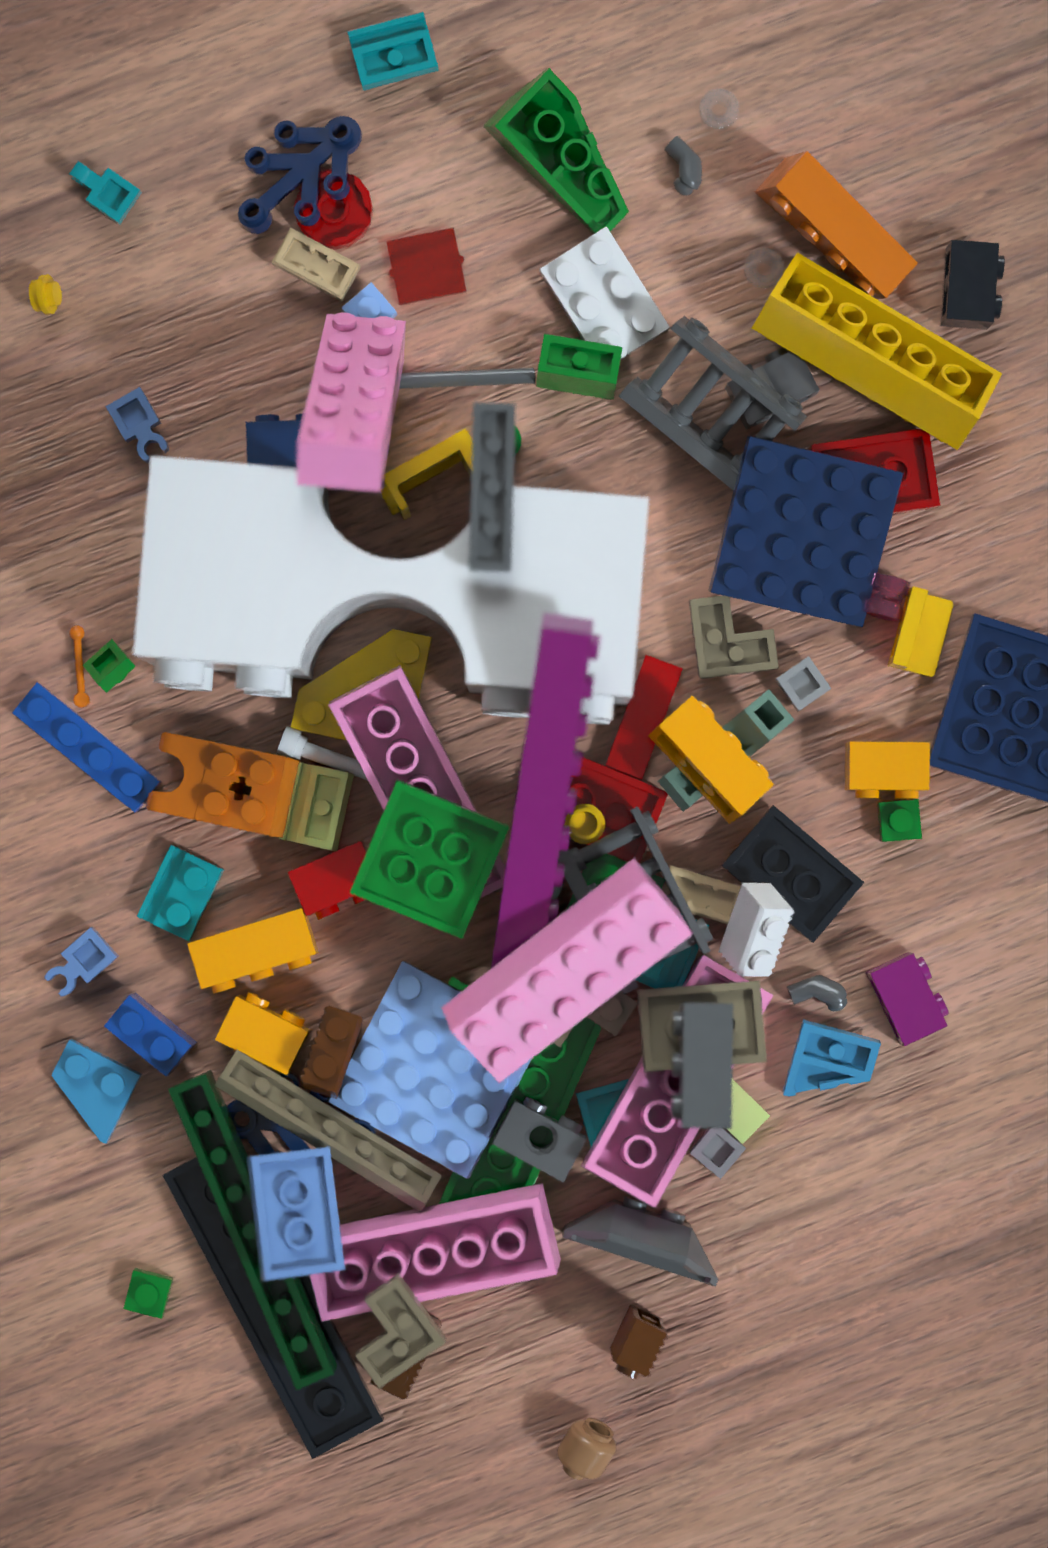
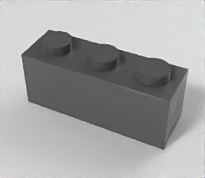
M680 1003L679 1011H673L672 1035L679 1036V1053H672L671 1061L672 1077H678V1094H672L671 1118L678 1119V1127L732 1129L733 1004Z

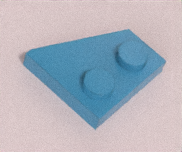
M803 1019L783 1087V1095L790 1097L795 1096L797 1092L820 1088V1091L836 1088L844 1083L853 1085L869 1082L880 1049V1040Z
M70 1039L51 1076L100 1142L107 1144L142 1074Z

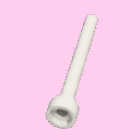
M286 726L276 755L298 760L304 757L368 780L358 760L307 742V737L301 736L302 731Z

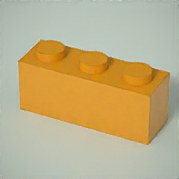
M691 696L648 736L721 816L731 824L743 815L774 784L769 779V774L765 767L758 761L751 760L741 749L742 745L739 739L732 732L724 730L715 721L714 713L709 706Z
M303 908L187 943L200 988L211 987L213 994L236 987L234 981L236 978L249 975L251 982L273 976L272 967L287 963L289 970L312 964L310 956L319 953L309 918L305 915Z

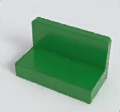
M544 334L536 387L613 400L623 347Z

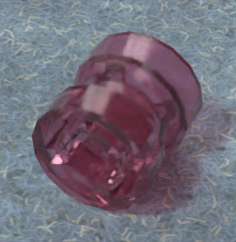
M875 573L871 584L873 587L871 598L866 600L863 612L879 619L901 622L904 609L901 606L904 597L908 596L911 583L894 576Z

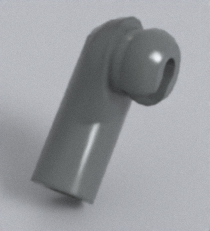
M676 136L664 150L679 164V177L674 181V188L681 195L689 196L702 183V161L679 136Z
M816 975L787 986L794 1005L814 997L826 1003L831 1011H840L847 1004L845 988L840 983L822 975Z

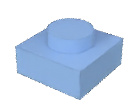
M372 282L341 307L344 313H350L356 317L376 318L388 316L395 318L398 315L397 311Z

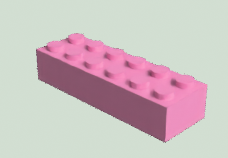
M350 313L326 315L298 438L297 484L381 492L404 364L406 321L395 320L388 316L376 318L356 317Z
M401 665L329 702V707L383 810L398 779L477 812ZM499 854L480 898L503 887L506 867Z
M632 859L441 1008L451 1032L500 1083L693 933L679 910L639 863Z
M702 955L696 959L682 987L748 982V980ZM760 988L762 1013H764L773 995ZM642 1056L581 1164V1167L654 1208L699 1128L678 1127V1119L671 1118L672 1094H678V1077H672L671 1070L644 1072Z
M543 1183L428 1206L424 1207L421 1212L413 1209L339 1224L345 1270L311 1274L310 1278L321 1321L371 1312L372 1310L364 1301L366 1295L398 1273L418 1300L422 1302L557 1275L561 1258Z

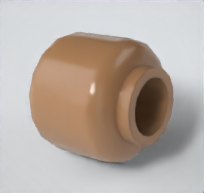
M595 1418L578 1420L570 1426L557 1449L558 1458L563 1464L564 1472L568 1476L576 1480H583L584 1478L591 1480L599 1478L603 1474L617 1450L611 1428Z

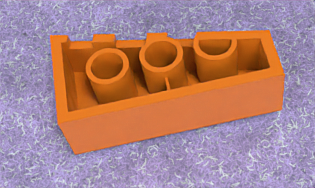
M808 151L786 157L755 191L759 197L799 231L805 239L818 248L833 267L847 274L854 281L853 286L875 299L887 298L918 264Z

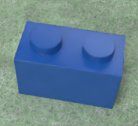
M137 993L130 994L104 1025L105 1028L166 1077L174 1072L197 1043Z

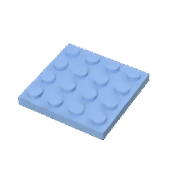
M402 961L348 1064L338 1098H330L329 1103L358 1119L369 1122L372 1127L457 1174L470 1178L531 1059L499 1083L449 1028L441 1007L456 997L461 991L406 961Z

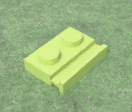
M299 762L283 838L279 837V839L337 851L354 774Z

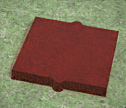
M454 228L386 241L392 267L389 270V276L394 278L399 306L467 292L461 266L464 263V257L459 255Z

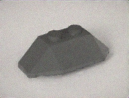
M625 1196L623 1202L613 1199L564 1225L562 1237L711 1286L716 1287L718 1277L690 1223L684 1222L686 1215L663 1208L662 1213L659 1214L647 1210V1204L642 1201Z

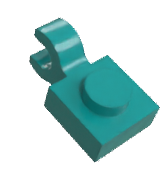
M78 161L69 173L72 176V180L91 191L85 199L86 202L118 225L122 223L142 194L140 189L110 168H107L100 177Z

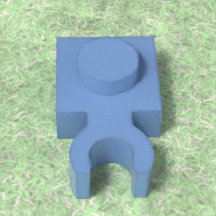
M140 387L106 406L124 440L128 443L135 438L138 439L137 452L146 463L151 461L146 452V448L150 443H158L164 453L169 451L166 440L161 435L152 431L161 422Z
M90 927L61 953L68 963L65 966H57L50 969L45 975V979L50 981L57 974L64 975L67 979V984L61 989L59 995L61 997L66 996L75 989L79 976L86 983H90L119 956L95 928Z

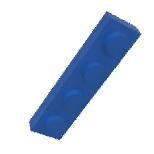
M38 682L12 712L135 813L147 801L149 793L155 791L161 784L159 779Z

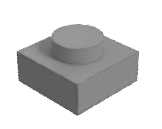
M809 656L775 679L797 712L831 689Z
M708 1128L689 1153L721 1179L744 1152L746 1147L723 1128Z

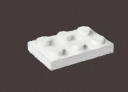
M607 226L539 270L582 340L623 347L621 359L670 328Z

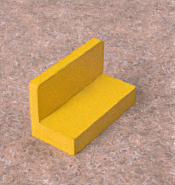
M912 586L908 589L887 666L933 677L937 669L953 609V602L928 595V590Z

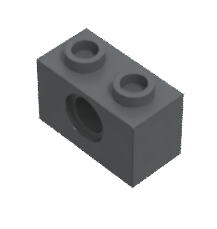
M528 1096L525 1097L523 1102L515 1098L493 1138L492 1144L564 1183L587 1140L586 1136L580 1133L583 1126L561 1115L559 1121L545 1114L547 1107ZM537 1126L548 1127L553 1133L552 1141L543 1147L534 1145L529 1138L532 1129Z

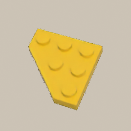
M392 629L314 679L298 691L291 728L347 741L329 707V702L399 665L402 666L419 699L432 637Z

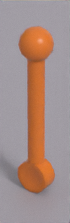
M74 625L69 630V635L74 640L77 694H75L73 701L77 707L84 708L90 703V696L85 693L81 641L85 631L80 625Z

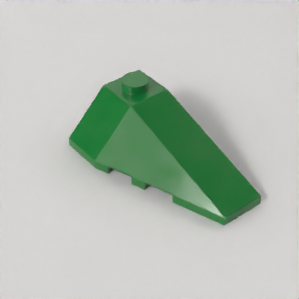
M547 68L511 96L483 127L524 169L593 234L606 226L611 232L629 213V210L610 169L606 167L596 146L598 143L593 132H590L581 113L582 108L577 97L550 68Z

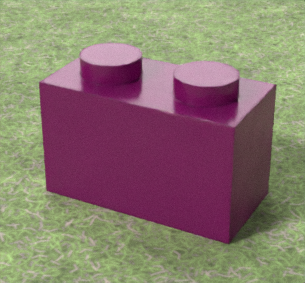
M907 952L866 972L900 1045L907 1046L948 1026L944 1016L949 1015V1011L940 993L933 995L927 980L931 979L932 975L923 957L916 959L914 953Z

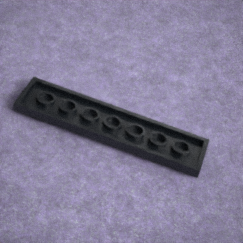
M197 1157L164 1173L162 1176L311 1458L314 1459L381 1423L384 1417L332 1319L321 1321L312 1281L308 1275L299 1277L335 1358L337 1368L333 1375L296 1390Z

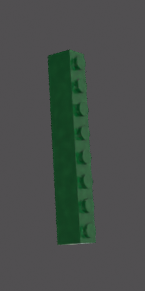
M209 1070L174 1085L168 1091L294 1386L298 1390L333 1375L337 1368V1363L300 1277L261 1280L247 1162L248 1155L219 1088L215 1086L216 1080L213 1073Z

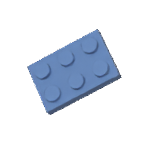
M330 1147L248 1157L247 1162L261 1280L267 1281L345 1270Z

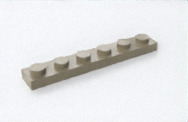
M236 1050L215 1083V1086L315 1148L330 1147L333 1159L419 1212L427 1204L442 1176L239 1050Z

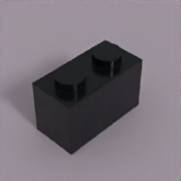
M951 240L946 247L941 326L988 330L994 323V318H1000L1002 295H996L997 279L1002 280L1005 257L999 255V243Z

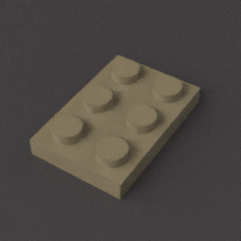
M760 981L637 991L644 1072L671 1070L672 1053H679V1036L672 1035L673 1011H679L680 1003L733 1004V1065L767 1062Z

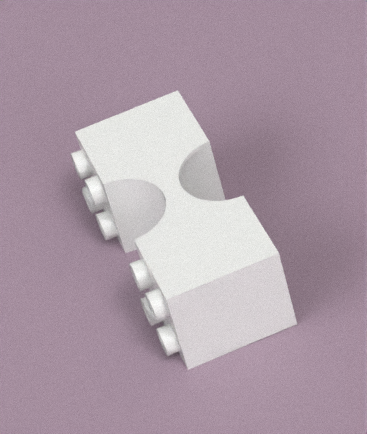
M151 456L133 655L155 666L153 682L163 683L166 688L212 691L213 673L226 672L237 673L235 689L244 690V694L291 698L293 678L312 680L316 660L322 647L332 633L342 624L367 611L381 608H401L429 617L452 636L465 659L466 684L469 693L483 694L481 707L483 714L528 718L543 613L594 620L593 634L601 635L597 660L589 659L587 673L594 674L591 699L583 698L581 712L588 713L587 724L610 725V721L613 720L614 705L627 706L633 695L649 498L513 486L511 573L469 572L470 522L451 543L432 554L407 560L380 558L354 547L335 530L329 513L327 488L297 484V468Z

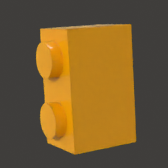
M850 741L845 743V790L855 791V798H879V791H895V799H919V791L929 790L930 742Z
M248 992L246 997L242 995L236 996L215 1040L234 1050H239L245 1055L285 1075L290 1073L311 1030L303 1026L306 1019L285 1009L282 1015L268 1009L270 1004L268 1000L251 992Z

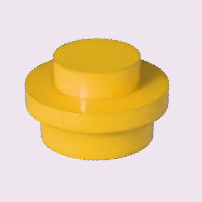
M40 275L37 280L30 282L29 299L32 308L36 312L42 311L44 314L49 315L54 314L58 305L61 304V287L58 282H54L50 275Z
M581 804L574 807L573 814H567L565 826H570L569 837L572 840L581 844H589L598 840L603 834L605 819L601 811L595 806Z

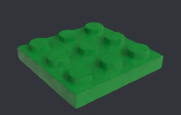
M397 779L350 889V893L463 939L510 827Z

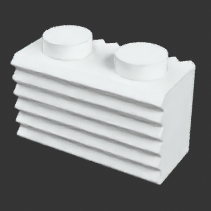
M743 883L741 885L718 951L722 953V957L726 958L725 961L730 963L729 966L733 967V970L737 972L736 974L741 977L770 976L773 974L771 969L775 967V961L778 960L776 958L780 954L778 949L782 947L781 942L785 940L783 936L787 934L788 922L792 920L791 915L795 913L771 883Z

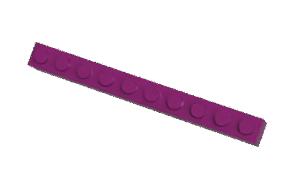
M543 613L491 969L545 928L548 923L557 918L559 900L552 899L553 887L561 888L564 874V863H558L557 861L559 850L567 851L570 826H563L565 813L573 814L576 789L569 788L571 775L579 776L582 751H576L575 746L577 737L585 738L588 713L581 712L583 698L591 699L594 683V674L587 673L589 659L597 660L601 635L593 634L594 620Z

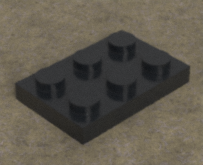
M774 805L768 809L721 865L742 884L771 883L795 912L791 915L792 920L788 923L811 943L815 942L865 883Z

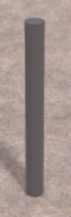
M534 368L402 373L399 389L535 384Z

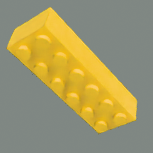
M798 252L771 292L752 326L753 330L762 334L768 340L779 344L802 360L828 373L837 381L845 383L865 395L871 401L877 402L899 415L905 421L914 424L956 450L960 448L979 420L1002 376L1001 372Z

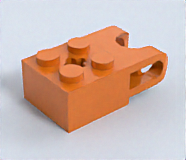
M167 732L161 734L159 742L160 751L179 758L184 767V777L180 786L171 792H150L146 803L147 810L283 838L300 760ZM244 785L251 786L250 795L243 794Z

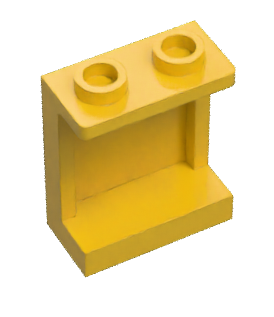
M466 428L383 475L385 486L381 488V494L392 515L400 512L404 520L411 517L409 508L402 495L462 462L471 478L472 438Z

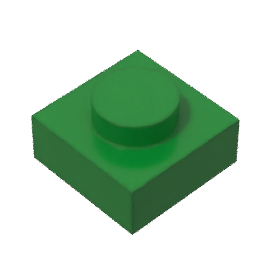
M113 639L83 664V667L106 693L116 684L123 681L127 674L136 667Z
M919 799L877 803L881 842L922 839Z
M135 1268L123 1309L162 1319L174 1278Z

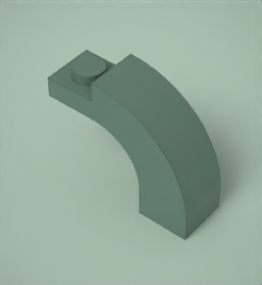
M768 689L722 728L732 732L739 739L742 745L741 749L750 757L791 724L794 719ZM676 766L658 780V783L682 812L703 796Z

